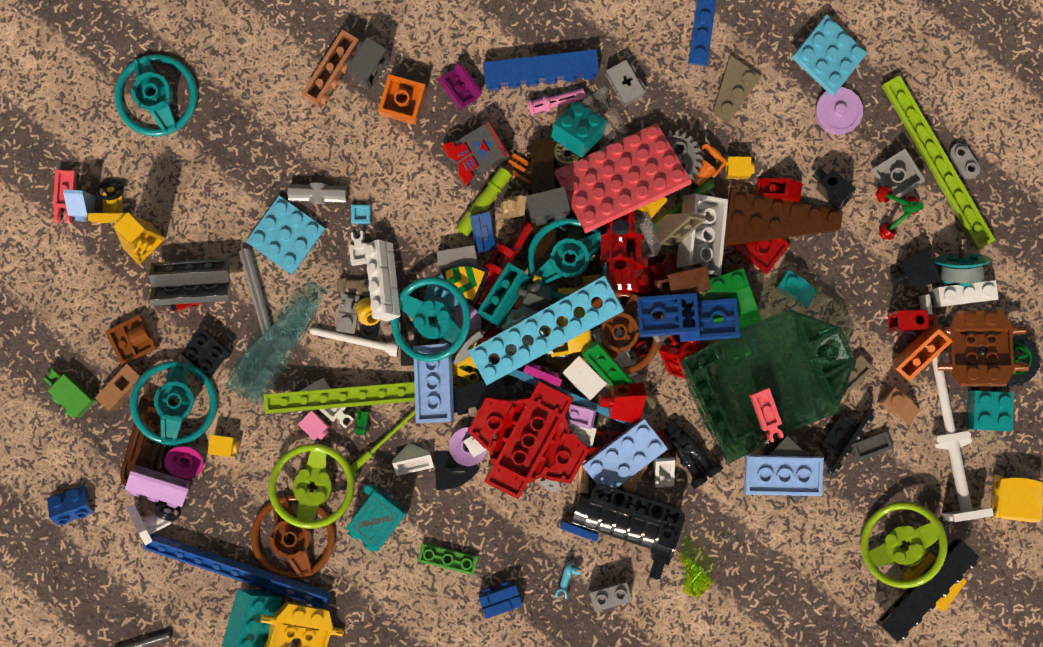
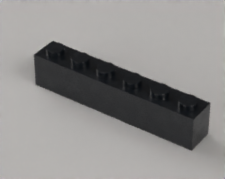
M955 538L947 547L946 559L940 571L928 582L917 587L907 588L881 615L876 623L896 642L904 640L909 635L908 631L913 626L919 625L923 619L922 617L936 607V602L948 595L953 584L959 583L963 579V574L977 564L979 556L963 540ZM936 559L920 576L924 575L928 570H930V568L935 563Z

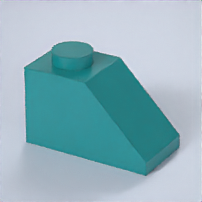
M789 270L783 272L775 286L776 290L806 307L810 305L817 293V290L805 279Z

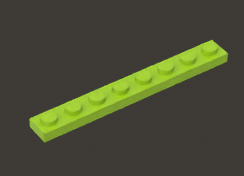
M414 382L263 394L265 414L415 402Z

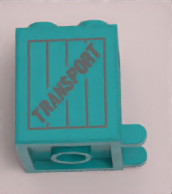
M369 484L364 487V492L370 497L346 529L349 531L348 535L353 539L357 540L359 538L363 541V546L371 552H378L409 510L374 484Z

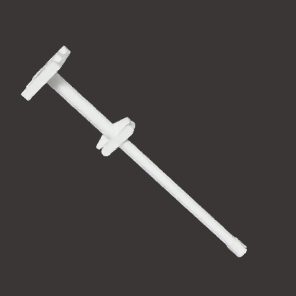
M930 294L919 296L920 309L927 310L928 314H933ZM940 353L932 360L946 434L935 436L933 441L937 443L934 444L935 448L949 451L960 507L959 511L942 513V519L948 522H959L994 516L992 508H972L960 449L972 442L970 438L971 433L968 431L956 433L944 371L937 370V363H942Z

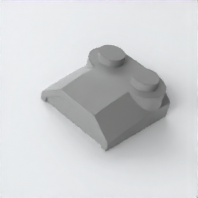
M906 149L872 169L881 186L888 185L889 188L893 189L892 195L896 197H901L926 181Z

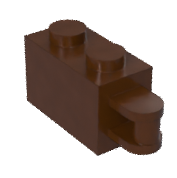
M705 262L666 270L667 276L654 280L657 294L668 292L671 295L703 294L711 289ZM668 282L669 286L663 287V283Z

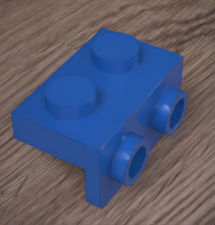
M84 485L47 498L49 518L57 525H65L70 521L85 518L87 515L94 513V509L89 505L88 492Z

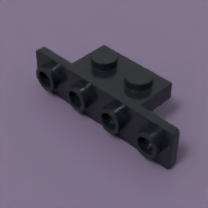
M867 408L858 423L840 413L820 446L835 455L826 473L832 475L840 470L842 466L840 462L844 456H849L853 449L851 447L852 444L863 435V427L865 424L869 425L873 420L874 415L872 414L875 411L874 409Z

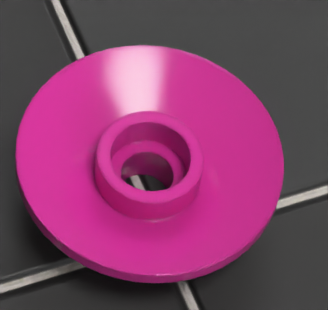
M176 446L166 453L164 465L173 476L181 479H190L200 474L204 461L201 454L194 448Z

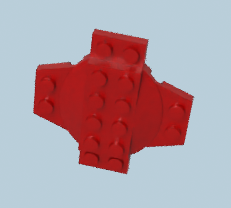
M538 380L531 395L518 400L485 396L468 428V432L489 451L493 464L484 479V483L517 499L520 498L527 483L535 482L539 478L572 483L589 452V448L568 427L565 417L574 398L541 380Z

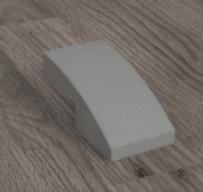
M479 328L468 336L456 352L453 360L455 365L470 356L468 351L471 350L469 347L484 338Z

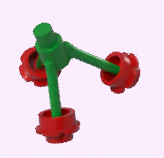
M888 185L880 186L877 189L875 196L878 202L887 203L890 199L901 203L904 214L893 224L886 222L884 225L881 224L879 226V235L884 240L894 239V235L897 234L895 227L908 216L914 215L924 208L923 203L914 196L901 199L892 195L893 189L889 188Z

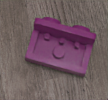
M461 63L438 79L440 85L460 111L476 102L483 93L479 84L473 80L469 71Z

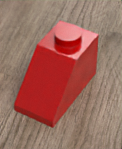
M758 178L755 195L800 202L803 184L791 178Z

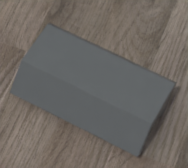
M229 258L151 263L148 275L152 285L149 298L151 306L229 301L231 291Z

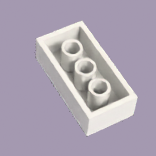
M701 194L683 196L682 213L704 215L707 219L678 244L676 268L705 262L709 277L721 276L728 199Z

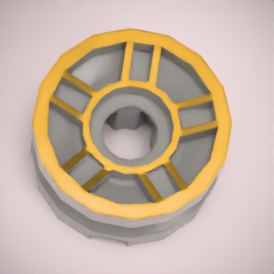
M557 143L555 145L554 161L558 167L561 168L580 159L578 155L561 144Z

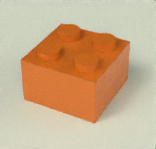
M388 74L378 108L380 116L417 126L427 91L426 85Z

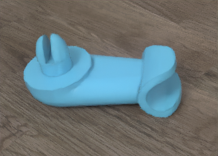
M569 561L564 568L559 590L555 593L556 598H560V593L563 591L565 599H568L569 591L567 589L570 579H572L573 574H581L577 570L582 571V569L574 567L573 561Z

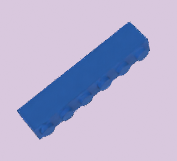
M597 49L483 62L485 86L490 91L501 90V87L507 86L509 89H516L520 85L525 84L528 87H534L543 82H546L547 85H552L560 80H565V82L569 83L575 82L578 78L593 80L595 76L599 75Z

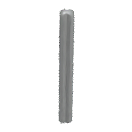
M249 248L241 249L239 253L263 338L265 340L273 339L274 332L251 251Z

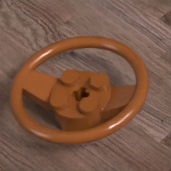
M614 291L618 298L629 300L623 306V312L604 321L600 328L601 344L614 359L621 351L624 352L632 348L639 337L637 297L642 296L633 292L624 295L621 294V291ZM599 297L592 299L594 307L603 302ZM622 327L625 335L617 338L614 329ZM653 339L652 346L645 357L631 366L622 367L625 372L631 374L649 364L656 355L661 341L657 343Z
M294 494L278 497L282 507L295 517L289 503L298 502ZM270 501L259 511L252 525L251 545L253 553L260 565L270 573L286 576L292 580L309 577L318 572L332 555L335 545L334 524L331 523L326 526L328 533L326 549L322 557L312 566L307 550L311 545L310 530L286 522L278 515ZM321 505L318 513L322 518L328 517L329 513ZM272 509L274 511L275 528L270 536L271 547L276 554L285 557L289 561L295 572L283 571L274 567L267 561L260 549L259 529L263 519ZM289 533L295 536L294 543L287 541L286 538L289 537Z

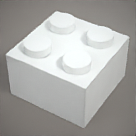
M578 356L562 374L588 400H591L607 383L597 371L595 372L590 367L591 364L584 357Z

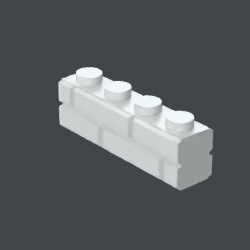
M375 240L365 244L371 300L370 308L373 319L390 321L400 317L393 243L382 240Z

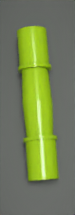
M499 167L491 180L487 182V187L455 227L466 237L469 236L472 231L470 215L487 211L498 193L502 192L512 174Z

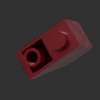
M671 252L653 255L648 265L651 296L668 294H657L654 280L667 276L666 270L676 268V262ZM668 282L663 283V287L669 286Z

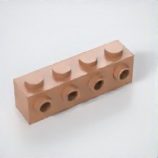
M342 29L301 93L307 101L320 109L323 105H327L331 98V92L340 85V78L343 73H347L346 64L348 60L358 52L359 39Z

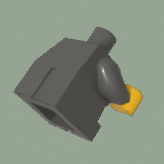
M534 275L532 278L534 283H529L526 289L519 287L517 294L523 296V303L539 312L547 308L551 302V286H541L542 277Z

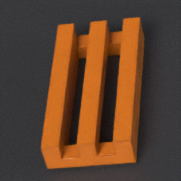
M513 153L504 169L525 183L531 184L529 179L510 168L512 165L527 174V169L515 163L514 159L526 166L531 165V163Z

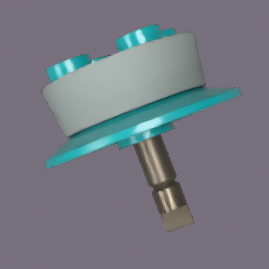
M965 232L959 233L958 254H945L934 258L936 264L942 265L940 274L942 283H959V286H971L972 282H982L984 280L983 265L989 264L991 258L985 255L967 253Z

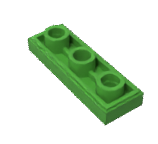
M422 542L418 562L474 575L478 560L477 555ZM445 556H450L452 560L446 562L444 558Z

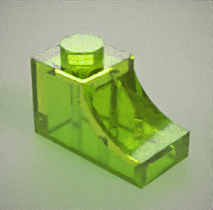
M682 553L678 559L685 571V578L682 582L685 587L683 591L691 598L695 596L699 599L714 581Z

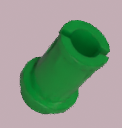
M357 411L356 428L354 427L353 429L355 434L366 435V432L369 431L367 425L370 412Z

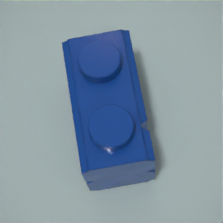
M508 580L500 583L498 588L493 589L491 586L481 590L482 593L478 597L486 619L523 606L516 582L511 583Z

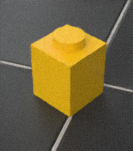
M727 157L725 179H748L751 177V174H754V162H751V157Z
M218 434L210 435L207 454L233 457L235 453H238L239 442H237V437Z

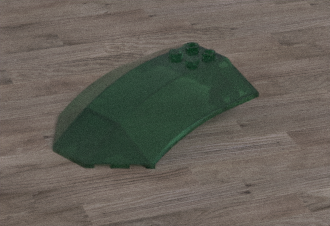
M789 309L739 330L740 338L720 339L679 360L689 392L700 416L728 464L771 442L767 439L768 430L763 431L761 429L749 395L765 387L770 388L782 422L777 427L783 432V435L839 413L841 399L845 395L850 382L848 379L851 370L854 369L856 360L841 327ZM777 433L773 434V439L775 440L779 438Z

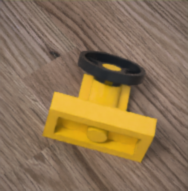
M107 179L98 185L97 194L103 199V213H88V221L92 223H117L118 217L124 214L122 213L125 188L120 180ZM109 183H118V184H120L119 186H116V187L113 186V185L108 186V187L105 186L106 184H109ZM101 188L105 190L103 195L99 193Z

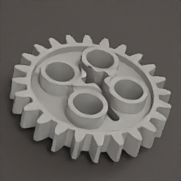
M669 131L668 136L665 135L666 139L672 146L682 166H685V171L690 179L696 181L693 176L694 174L700 175L697 168L703 167L698 162L703 160V157L699 155L702 153V150L697 148L699 144L694 141L692 136L688 137L685 132L681 135L679 131H676L674 135ZM681 148H684V151L681 154H678V151Z

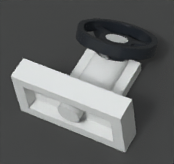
M159 501L153 508L155 514L145 519H142L135 504L127 507L140 537L144 544L147 545L152 542L150 534L170 525V521L179 519L181 515L179 506L175 508L178 512L176 516L169 506L157 510V506L166 505L167 503Z

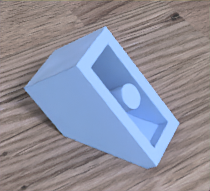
M64 189L63 194L68 215L74 217L75 221L87 222L88 213H94L95 196L81 190Z

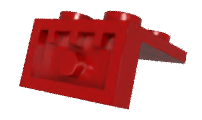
M702 340L685 341L679 349L662 344L658 350L668 374L686 380L695 372L697 365L706 354Z

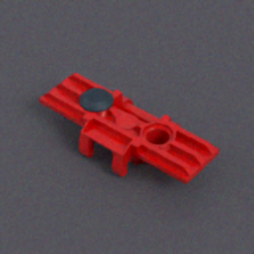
M635 211L607 223V233L601 235L600 266H605L606 263V277L614 291H634V270L644 267L642 262V240H644V234L635 233ZM628 242H634V257H627ZM623 266L624 268H623V269H617L616 267Z
M522 223L515 236L506 244L499 240L497 241L494 252L483 266L489 272L486 277L485 286L476 300L478 303H483L507 263L512 264L515 257L519 256L523 251V243L532 230L530 223ZM501 254L503 256L498 266L494 265Z

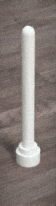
M311 327L309 330L313 335L384 350L386 353H389V356L397 357L400 349L396 341L384 343L316 327Z

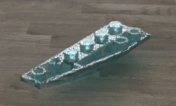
M302 296L245 352L225 386L253 403L262 406L264 404L263 394H270L306 333L319 305Z

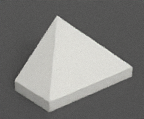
M408 443L392 460L397 476L434 468L430 452L412 443Z
M675 458L654 459L655 488L674 486Z

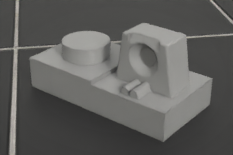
M341 295L336 326L337 332L356 334L358 316L355 308L356 304L361 300V296Z

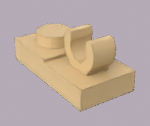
M519 195L503 199L501 204L502 218L510 219L524 216L526 196Z

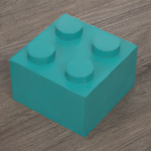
M576 101L553 123L551 138L582 158L604 136L607 120Z
M968 391L966 429L1013 432L1014 393Z

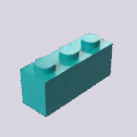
M507 263L477 313L500 327L520 296L517 294L518 288H525L530 277L523 270Z

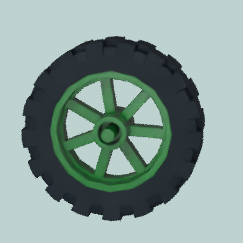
M1014 334L1013 348H1015L1013 352L1014 362L1021 363L1019 360L1026 358V362L1029 364V371L1013 373L1008 382L1010 387L1014 385L1021 386L1029 382L1040 368L1041 356L1038 355L1039 349L1033 345V341L1027 340V337L1023 335L1017 336V334ZM1018 350H1020L1024 355L1019 356L1017 354Z

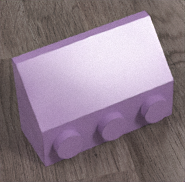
M134 464L125 490L130 495H144L150 501L159 502L160 500L167 502L166 505L169 507L177 508L178 506H183L190 481Z

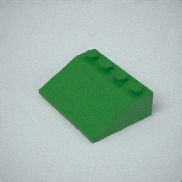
M744 268L709 279L711 289L707 290L706 293L697 294V301L737 298L739 331L763 323ZM721 315L713 317V321L718 324L724 320Z

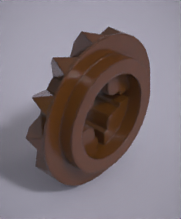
M733 251L723 256L721 275L735 271L734 269H728L730 267V260L734 264L739 263L737 270L744 268L746 275L748 274V259L742 253Z

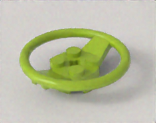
M304 444L287 451L274 465L268 483L269 498L278 515L294 526L307 529L324 527L340 518L351 504L355 490L354 474L348 461L335 449L322 444ZM311 451L306 468L298 473L293 482V493L298 501L297 518H295L280 504L276 492V482L280 470L288 460L300 453ZM328 454L342 466L347 479V491L342 504L334 513L314 521L319 507L328 502L332 494V483L329 475L326 473ZM315 484L318 489L310 492L308 486Z
M894 502L881 507L868 519L861 535V553L867 568L878 580L897 588H913L928 582L940 571L947 555V537L940 520L929 509L913 502ZM900 509L916 511L924 515L931 522L916 529L911 526L897 527L886 536V543L869 551V536L873 526L882 516L891 511ZM939 539V552L935 563L930 570L918 578L897 580L883 574L877 568L894 563L909 567L918 565L924 561L927 549ZM906 542L911 544L908 546V551L903 548Z

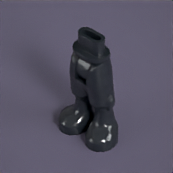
M676 421L664 429L668 435L667 439L670 440L672 448L680 459V464L689 470L692 476L691 485L694 489L708 480L696 466L694 460L700 463L709 478L723 469L720 463H712L706 457L704 448L699 446L694 438L684 430V427H680Z

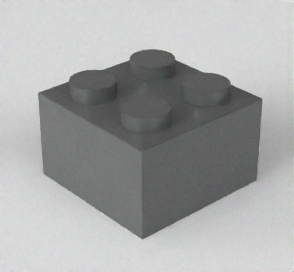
M367 37L365 41L362 40L359 43L356 55L348 60L346 70L351 79L371 90L389 62L390 56L386 48Z
M565 187L526 196L531 224L536 223V226L547 224V221L550 219L559 221L566 219V216L569 215L570 207Z

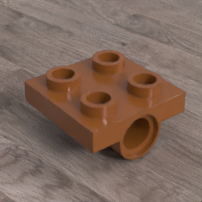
M140 314L105 331L121 366H125L158 349Z

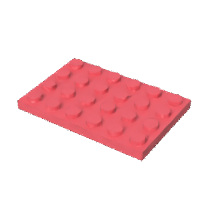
M657 123L554 171V176L560 187H565L568 202L585 234L691 184L690 177Z

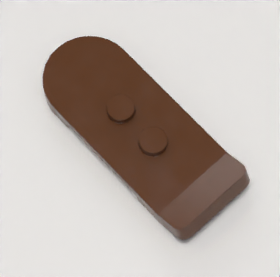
M142 395L138 405L140 417L151 431L161 435V417L157 414L154 407V397ZM168 400V403H171V406H175L176 404H178L177 402ZM135 423L133 424L120 471L121 481L125 487L134 464L162 473L164 458L169 445L157 443L146 437L137 428Z

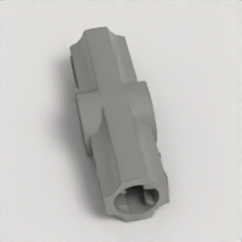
M310 183V185L289 184L288 200L292 202H309L311 204H326V202L347 203V186H329L324 183Z

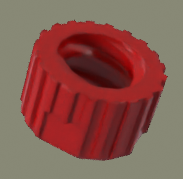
M641 341L635 345V352L637 356L643 358L650 350L651 344L648 341ZM641 345H646L648 348L645 354L639 351Z

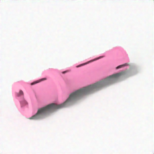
M583 88L551 97L543 95L542 98L532 101L528 99L527 105L530 115L534 116L535 113L550 112L551 108L585 100L586 98ZM574 96L573 98L559 101V99Z

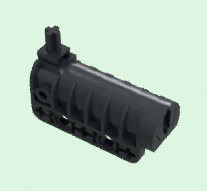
M595 482L592 484L588 496L578 494L570 523L648 548L652 553L650 558L654 560L649 577L660 580L664 565H669L675 552L685 521V515L676 506L637 493L628 492L618 487L614 488L605 484H596ZM603 487L604 492L609 493V496L606 497V495L600 493L598 496V494L595 491L600 490V488ZM618 493H622V500L620 502H615L614 496ZM631 499V501L633 502H641V504L645 505V509H643V507L637 505L635 508V506L632 503L628 502V500ZM658 505L659 511L656 514H652V508ZM666 511H668V513L670 514L676 513L677 517L671 518L669 515L666 514Z

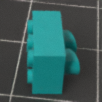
M238 588L221 646L264 647L268 640L270 624L260 623L261 615L273 616V613L280 608L282 598L269 591Z

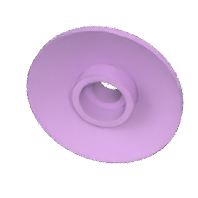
M465 427L453 434L449 442V451L457 463L464 466H473L484 459L487 450L475 457L472 456L470 451L465 448L464 440L472 436L468 432L469 427Z

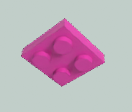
M533 363L530 366H525L524 373L560 387L562 379H559L560 374L550 370L547 374L541 371V366Z

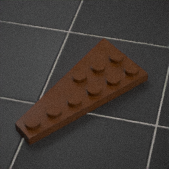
M731 191L727 208L724 247L839 231L841 229L843 211Z

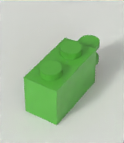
M52 367L50 369L51 372L47 376L44 375L42 377L51 386L48 390L52 395L50 398L55 403L65 407L64 411L70 417H82L97 400L70 374L62 375Z

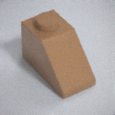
M888 387L877 402L908 426L920 411L910 398L895 387Z

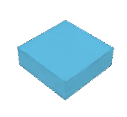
M351 204V224H371V205Z

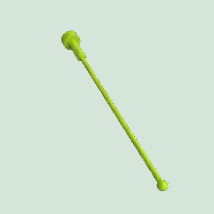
M465 364L460 368L464 370L468 365ZM415 409L370 451L367 450L350 465L354 478L358 475L356 471L372 457V453L416 414Z

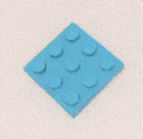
M825 15L791 58L832 96L840 89L867 52L828 15Z
M278 196L245 242L293 275L326 228L281 196Z

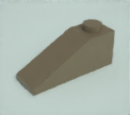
M693 213L666 214L656 223L659 244L677 246L707 219L706 216Z

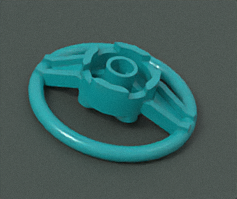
M160 54L146 55L131 62L120 74L114 92L115 106L123 122L135 132L153 137L169 135L181 129L192 117L198 98L196 82L189 69L177 59ZM151 62H163L174 66L184 75L190 89L189 104L184 115L177 122H175L170 107L174 100L172 86L167 79L156 73ZM134 70L136 82L133 85V89L131 88L132 98L138 106L152 115L161 129H149L138 125L128 116L124 109L122 101L123 87L127 78ZM151 89H154L156 91V93L153 96H149V94H151Z
M577 218L554 220L544 225L534 235L527 251V268L531 279L534 275L541 276V286H546V284L560 277L568 279L580 276L586 270L589 258L601 249L600 238L603 235L601 231L596 228L590 231L592 235L578 241L569 238L559 241L553 247L550 259L536 271L534 262L535 251L544 235L554 228L565 225L582 228ZM566 254L574 255L573 263L564 260L566 259ZM606 263L599 278L606 275ZM551 290V298L557 301L570 295Z
M439 277L421 278L406 286L398 296L399 306L403 312L414 319V326L423 337L433 340L445 339L453 344L446 350L436 354L417 352L403 339L398 317L391 320V327L399 347L410 357L423 362L440 361L454 354L464 343L471 323L469 304L462 291L452 282ZM433 284L447 288L457 297L463 313L462 328L455 321L454 310L448 304L430 300L424 302L409 296V294L424 285ZM434 317H437V324L433 323Z
M182 361L162 362L146 370L136 381L130 396V411L137 428L149 439L164 445H182L199 438L212 424L218 404L216 390L210 378L198 367ZM170 369L166 384L162 385L154 396V407L157 414L161 417V435H158L151 431L142 421L138 410V397L141 388L152 375L162 370ZM187 371L196 375L206 386L210 399L209 411L206 419L198 429L186 436L177 437L182 419L187 418L194 405V395L187 387ZM173 397H177V400H180V403L176 404L175 406H171V403H168V400H172Z

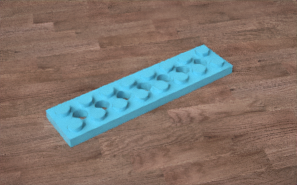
M605 275L472 348L468 352L486 385L616 316L623 312L624 308ZM594 297L601 298L603 301L602 307L595 308L592 305V299ZM578 306L583 307L585 310V315L582 318L575 315L574 311ZM559 316L567 318L568 324L566 327L558 325L557 320ZM543 325L550 328L551 333L549 336L541 334L540 329ZM525 335L533 337L534 342L532 345L529 346L524 343L523 338ZM508 344L516 346L517 351L514 355L507 352ZM492 353L499 355L500 361L498 364L490 361Z

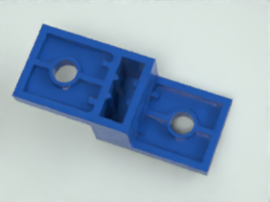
M697 293L637 297L640 337L680 335V342L740 338L737 298L697 301ZM655 312H662L664 317L661 320H655L653 314ZM721 315L724 320L718 324L713 321V317Z

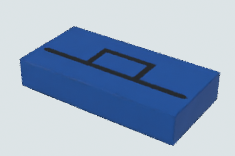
M490 211L470 215L476 252L480 253L495 249Z

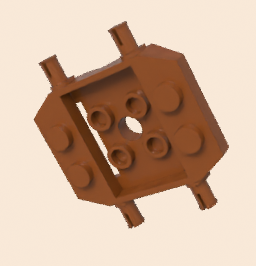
M958 311L951 325L942 327L953 341L950 344L951 362L937 363V370L950 371L960 386H1006L1016 371H1029V364L1014 362L1013 336L1014 334L1026 335V326H1012L1003 311ZM960 332H1001V334H960ZM983 347L987 353L979 355L976 353V348Z

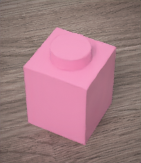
M315 410L309 412L298 423L314 441L322 440L329 433L327 430L330 426Z

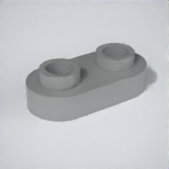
M962 143L955 144L950 148L949 158L961 177L964 179L976 177L980 172V166L969 148ZM958 150L963 152L962 156L958 154ZM968 166L973 168L972 172L968 170Z

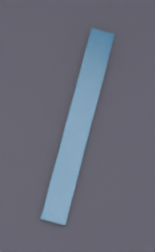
M517 369L509 373V375L534 386L540 380ZM543 381L574 398L572 402L596 409V412L609 417L608 408L599 407L597 403ZM616 420L630 427L634 425V423Z

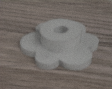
M547 478L540 481V484L546 490L557 493L558 490L562 489L558 481L547 480Z

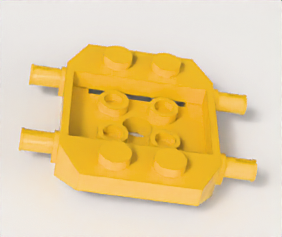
M286 602L276 610L273 616L262 614V618H260V623L270 624L268 640L264 647H291V642L295 638L300 639V643L296 647H327L330 635L342 637L344 633V628L333 627L330 612L327 609Z

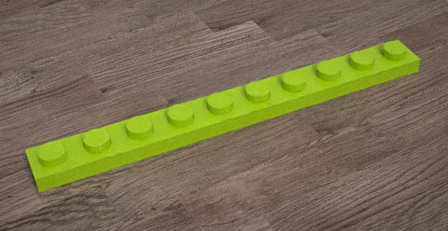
M899 75L883 84V90L975 249L979 250L995 241L994 236L901 76Z

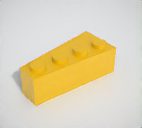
M129 212L119 216L116 220L117 223L113 226L123 249L139 265L166 239L150 222Z

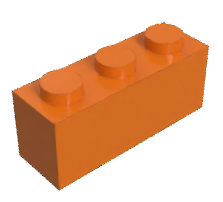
M934 321L927 330L923 331L892 360L895 369L910 381L953 341L949 334Z

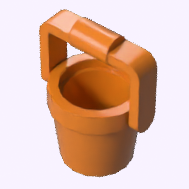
M701 144L699 148L701 150L707 149L708 153L721 163L714 169L704 159L698 161L703 167L697 168L700 175L694 174L693 177L696 181L691 180V183L697 187H700L710 176L715 178L726 164V160L721 156V153L708 144Z

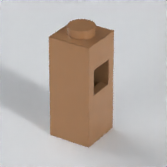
M126 364L95 399L108 411H115L131 394L136 381L142 375L143 369L137 364Z

